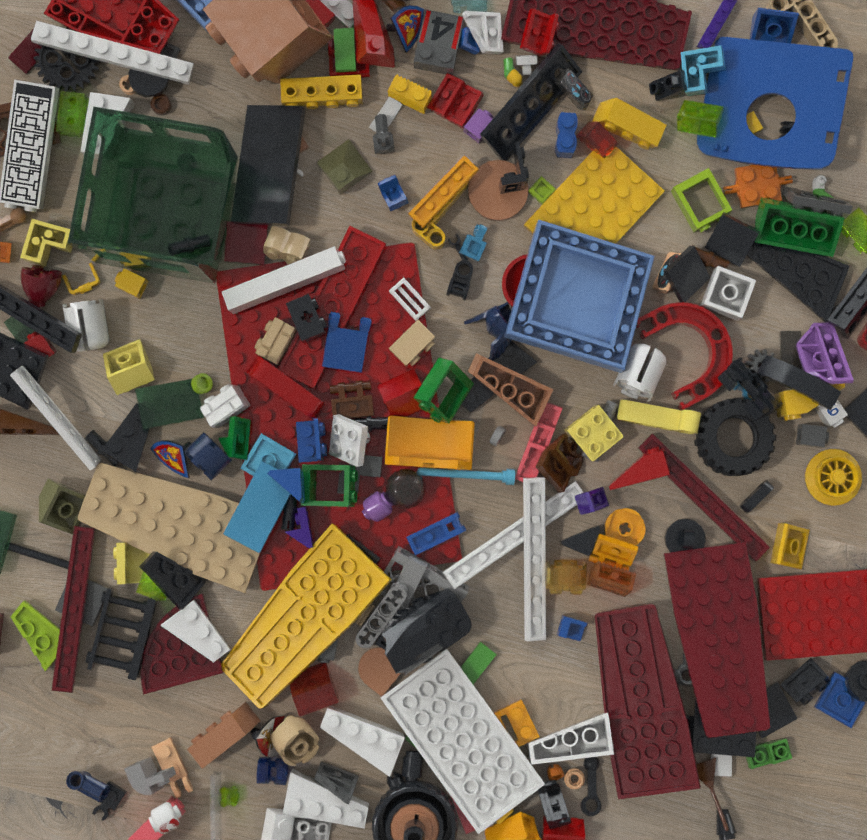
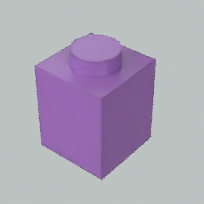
M478 109L464 126L463 132L479 144L483 140L480 133L492 121L493 115L487 110L482 111Z

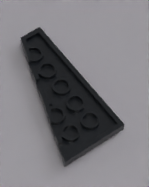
M754 242L747 256L825 323L828 322L850 266L824 255Z

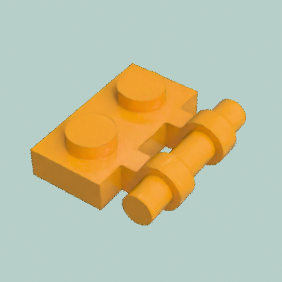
M599 533L588 561L596 563V566H605L613 569L614 572L627 574L638 552V546Z

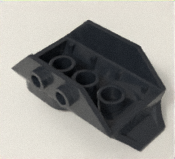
M448 588L419 597L408 608L399 610L395 614L396 616L389 621L382 633L386 642L384 654L396 674L404 673V675H407L422 663L429 662L436 653L444 651L466 636L472 628L471 619L460 600Z

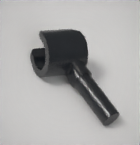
M455 234L458 240L456 243H452L450 238H448L450 247L456 249L462 260H467L466 256L459 253L461 249L460 236Z

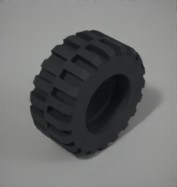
M733 398L713 404V406L703 412L704 414L700 418L698 434H695L696 440H694V444L698 447V456L703 458V463L707 467H711L712 471L721 473L724 476H743L758 471L764 463L770 460V454L774 453L775 450L773 443L777 441V435L773 433V429L776 428L774 423H771L769 420L771 416L765 413L755 421L744 408L750 401L748 399ZM731 418L741 419L746 422L753 435L750 450L738 457L725 454L717 442L719 426Z

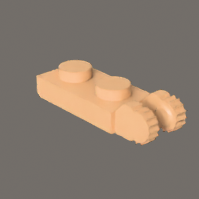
M170 737L153 745L151 748L161 769L165 770L170 767L175 769L176 775L169 778L170 782L168 783L175 797L179 798L182 796L176 782L181 778L187 792L193 791L188 772L172 738Z

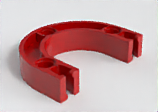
M677 302L661 306L638 318L636 329L640 327L641 322L648 319L651 320L654 326L647 333L645 330L641 331L640 337L642 340L666 327L684 325L696 330L707 344L709 359L703 374L695 381L671 393L674 400L678 398L679 393L686 390L689 391V395L692 397V400L686 404L683 401L680 402L679 410H684L719 389L722 383L718 377L732 363L733 348L727 329L715 314L696 304ZM657 314H664L666 317V322H658L656 318ZM713 330L720 333L719 340L712 338L711 333ZM697 384L701 385L704 389L702 395H698L695 392Z

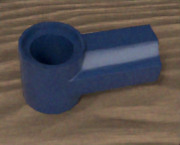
M73 771L67 776L66 784L71 790H77L98 802H103L110 792L109 785L92 777L89 772ZM79 776L81 777L80 785L78 784Z

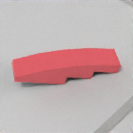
M550 402L547 403L537 426H534L515 475L516 480L523 482V478L537 477L539 470L536 468L542 452L549 446L563 407Z

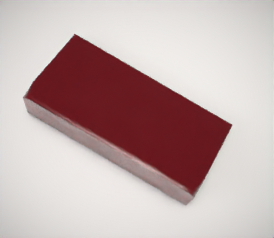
M34 29L8 57L26 75L37 63L33 59V57L39 56L35 49H41L39 44L31 41Z

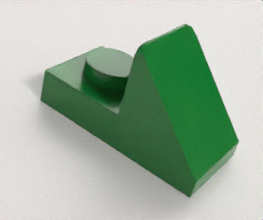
M236 416L230 417L228 437L218 438L228 457L247 460L250 419Z

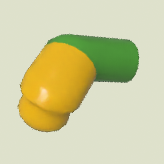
M510 57L503 60L505 79L514 87L521 86L523 78L514 68L513 59Z

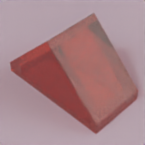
M599 121L588 122L576 135L579 141L603 158L618 145L617 141Z

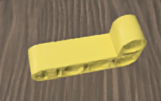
M620 400L616 420L680 433L698 434L701 413Z

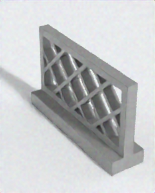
M400 546L397 547L384 570L386 575L388 572L390 573L388 577L392 579V584H394L395 578H399L400 574L393 575L391 567L394 562L404 567L410 555L428 564L421 578L422 583H419L417 588L423 586L426 596L428 595L426 585L430 584L437 585L439 591L448 588L458 597L460 602L465 599L469 591V586L464 583L453 589L442 573V570ZM383 589L380 594L384 596L387 591ZM413 595V597H412V599H411V601H410L408 607L411 606L410 604H411L415 599H417V598H414V595Z

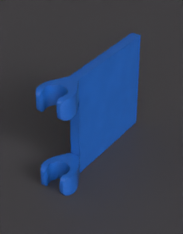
M330 312L322 367L362 373L371 319L361 317L359 331L338 328L340 314Z

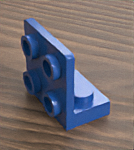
M314 418V421L296 422L299 463L324 461V456H327V446L322 442V436H326L325 424L321 423V420L318 418Z

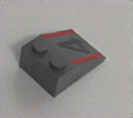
M425 9L414 57L415 69L441 74H454L464 23L463 16Z

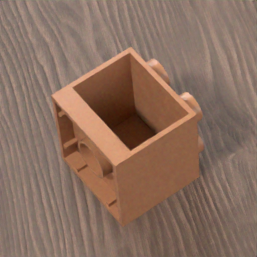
M212 0L203 8L211 20L205 26L210 36L221 46L227 42L235 52V55L230 58V62L235 70L244 78L251 75L259 83L262 80H268L279 84L280 79H285L333 38L306 0Z

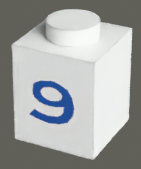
M838 399L831 411L820 405L814 408L825 427L833 426L835 428L844 422L843 418L848 415Z

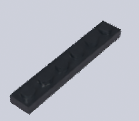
M0 284V310L70 353L77 351L82 337L80 332Z

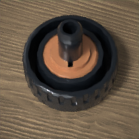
M406 781L391 789L389 788L381 796L374 810L372 819V835L374 840H456L458 820L452 801L440 787L428 781Z

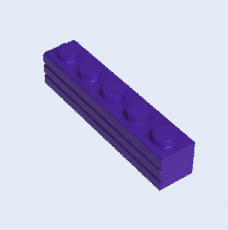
M737 0L722 1L696 46L697 48L711 47Z

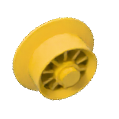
M828 449L819 452L809 461L805 471V483L809 493L817 501L826 505L837 506L849 502L856 496L861 487L862 472L856 459L849 453L839 449Z

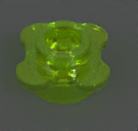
M236 786L231 788L221 787L220 806L226 807L231 805L235 807L240 798L238 788Z

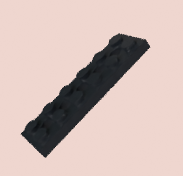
M557 43L480 133V136L500 160H508L513 154L514 143L519 141V144H521L567 91L566 73L572 71L579 77L583 72L563 45ZM560 68L559 75L555 77V71ZM547 83V89L542 93V87ZM534 98V104L529 108V102ZM521 113V119L516 123V117ZM508 129L507 136L503 138L504 130Z

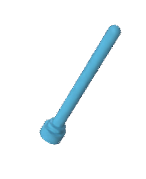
M419 468L417 470V474L420 476L501 480L505 485H514L515 469H506V471L502 470V472Z

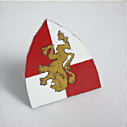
M284 716L273 717L261 729L253 728L250 732L252 738L256 741L260 753L266 757H277L278 752L272 745L270 735L284 721Z

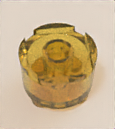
M554 560V564H550V561L546 562L545 587L550 590V594H562V591H570V594L573 595L583 594L587 582L586 562H582V565H577V560Z

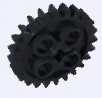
M39 44L41 49H35V52L39 55L33 57L34 61L39 62L34 65L36 70H40L37 73L38 76H44L43 83L46 84L50 81L49 86L58 87L59 92L64 88L66 94H68L69 89L72 88L77 93L78 86L85 90L83 84L91 85L89 79H96L93 72L100 71L95 66L101 64L99 60L85 57L87 61L80 65L77 64V60L84 56L60 50L80 70V73H77L67 61L64 62L62 56L54 48ZM51 56L58 57L55 63H48V59ZM63 72H72L69 78L62 77Z

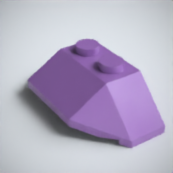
M829 322L813 323L796 344L803 370L827 384L853 383L854 379L835 327Z

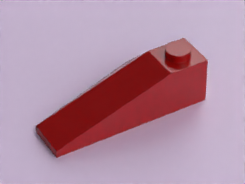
M352 0L357 63L394 68V47L376 0Z

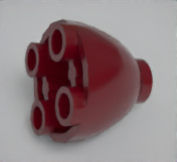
M32 265V268L22 267L21 284L29 302L37 307H45L46 302L56 294L60 287L62 271L54 269L47 271L41 265Z

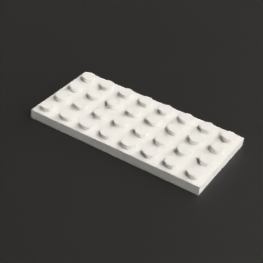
M448 649L438 654L381 697V700L478 834L545 785V782Z

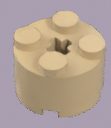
M287 716L284 722L270 735L273 747L283 761L290 766H297L296 763L302 762L304 764L310 761L319 749L317 745L319 741L318 735L309 723L301 717Z

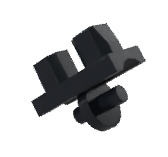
M679 70L649 83L650 94L655 95L656 101H661L687 91V86L684 82V70Z

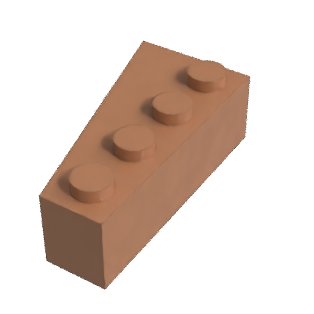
M476 353L468 372L528 422L537 426L553 389Z

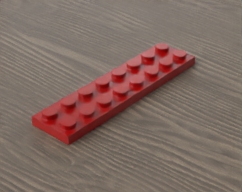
M349 226L338 248V251H342L346 262L343 263L345 270L323 278L314 296L320 308L316 310L319 317L323 316L327 328L324 329L326 334L303 343L297 331L278 370L286 376L315 389L325 367H322L328 331L329 313H339L340 320L337 327L345 329L386 246L385 242ZM306 313L305 319L303 320H306L309 323L311 322L310 318L313 317V315L310 316L308 313Z

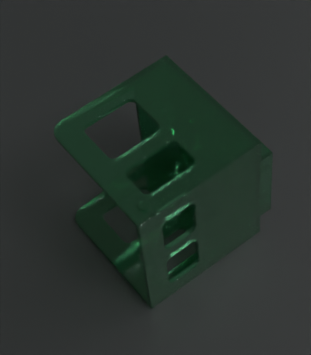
M93 106L68 243L97 264L215 284L219 262L222 261L227 221H229L236 185L234 179L238 163V156L224 131L210 126ZM121 120L145 124L152 132L127 128ZM166 128L203 134L208 137L210 142L175 137ZM99 134L101 146L94 176L92 174V165ZM89 190L91 192V199L87 215L85 230L83 231L81 229V223L83 218L87 192ZM207 234L210 238V247L194 250L193 253L185 252L170 256L168 252V243Z

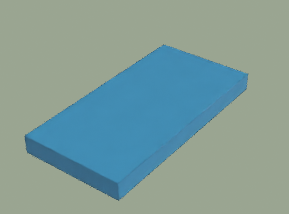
M261 461L223 533L225 536L258 553H261L291 496L287 490L267 474L270 470L278 469Z

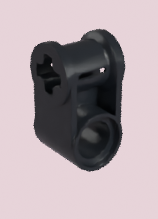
M461 260L456 264L448 286L447 296L454 295L466 301L473 274L471 262ZM467 265L470 268V272L467 275H461L458 271L460 266Z

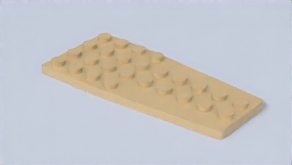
M104 463L97 465L78 514L80 522L148 554L157 551L177 562L180 566L192 570L194 575L243 593L247 591L260 553L223 534L239 504L238 502L144 474H134L129 470Z

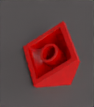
M414 369L377 385L391 416L407 417L422 410L418 406L419 403L414 399L415 394L422 385Z

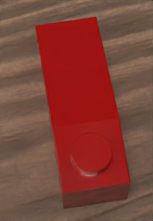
M652 447L647 449V453L640 456L610 483L609 489L613 490L670 475V468L664 448Z

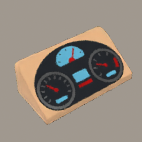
M669 252L653 284V289L664 294L669 292L671 285L663 271L681 253Z

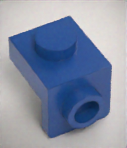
M396 175L378 182L380 192L390 212L409 203Z

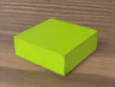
M541 176L528 190V193L542 205L555 192L556 188Z

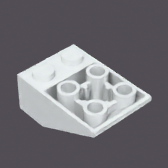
M267 808L261 840H329L331 822L283 814L284 809Z

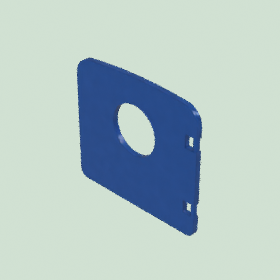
M732 37L718 38L715 46L721 45L724 49L726 70L709 73L707 82L708 93L705 94L697 135V145L700 151L707 156L759 166L821 170L828 167L836 156L853 65V53L848 49ZM839 71L846 72L844 82L837 81ZM769 94H777L787 98L794 106L796 112L795 123L791 130L783 137L775 140L758 138L750 131L747 125V113L750 106L758 98ZM827 132L834 133L832 144L825 143Z

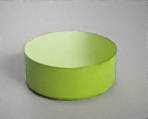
M200 373L193 377L191 386L196 393L205 394L212 389L213 381L209 375Z

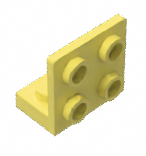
M594 405L564 429L567 435L575 440L591 461H595L623 438V434L600 405Z

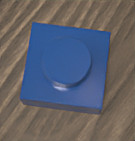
M465 27L462 29L458 48L476 55L479 53L480 48L470 29Z

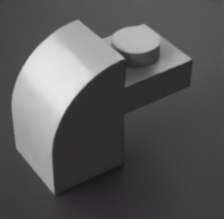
M152 757L138 761L124 769L131 786L143 795H151L162 789L163 785L170 782L169 778L176 775L174 767L157 772Z

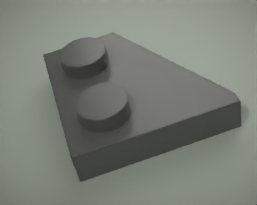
M321 761L314 779L349 805L359 776Z

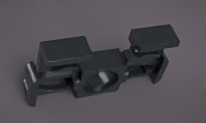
M739 357L727 367V370L722 372L718 379L729 392L738 385L737 382L741 383L740 385L753 398L744 408L757 421L765 413L770 415L782 405V402L779 403L767 390L769 387L756 373L753 374L741 361L742 358Z

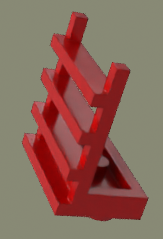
M543 815L542 840H585L584 819L572 817L570 818V824L549 830L546 817Z

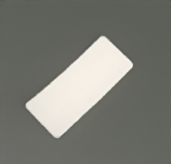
M388 97L377 115L385 114L389 127L402 104ZM374 119L369 128L376 132Z

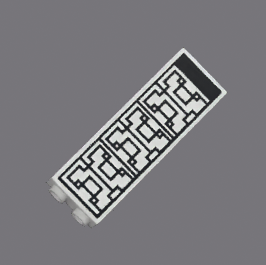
M14 80L0 185V203H4V207L16 209L17 205L24 206V210L30 212H37V209H43L59 96L58 87Z

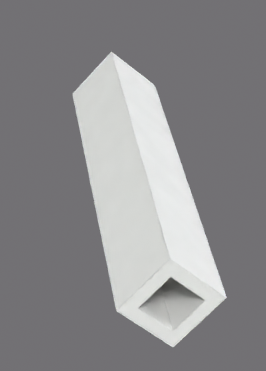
M334 246L224 290L222 295L228 311L235 314L345 270L343 263L346 262L343 252H339Z

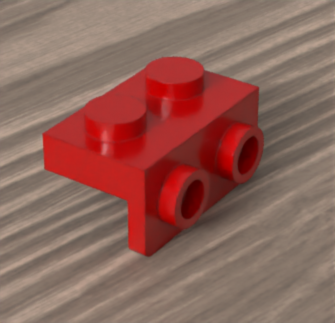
M534 8L530 9L520 49L538 56L550 53L554 46V34L559 27V14L549 15Z

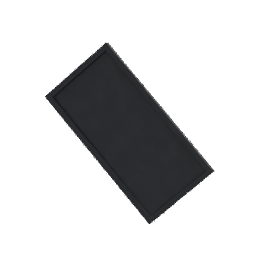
M247 105L231 215L232 223L290 225L306 110L303 106Z

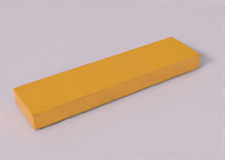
M464 155L408 215L424 228L470 181L479 169Z

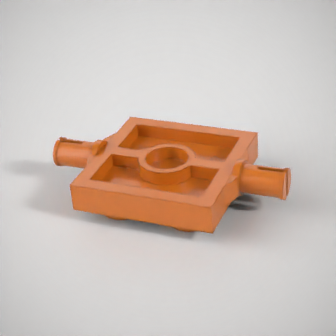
M749 165L735 168V185L724 186L723 191L724 195L736 193L742 209L759 206L761 197L782 201L781 185L792 184L793 179H791V175L779 177L776 167Z

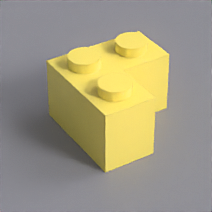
M32 219L20 258L46 267L51 248L71 253L76 233L71 229Z

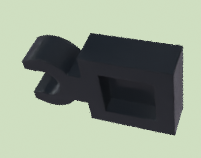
M111 781L107 783L110 786L107 798L100 805L96 806L92 812L95 815L98 810H102L104 812L102 821L109 816V808L115 810L127 792Z

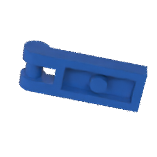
M458 512L407 536L406 538L414 554L422 553L466 531L465 526L459 520ZM451 522L454 530L449 532L446 524Z

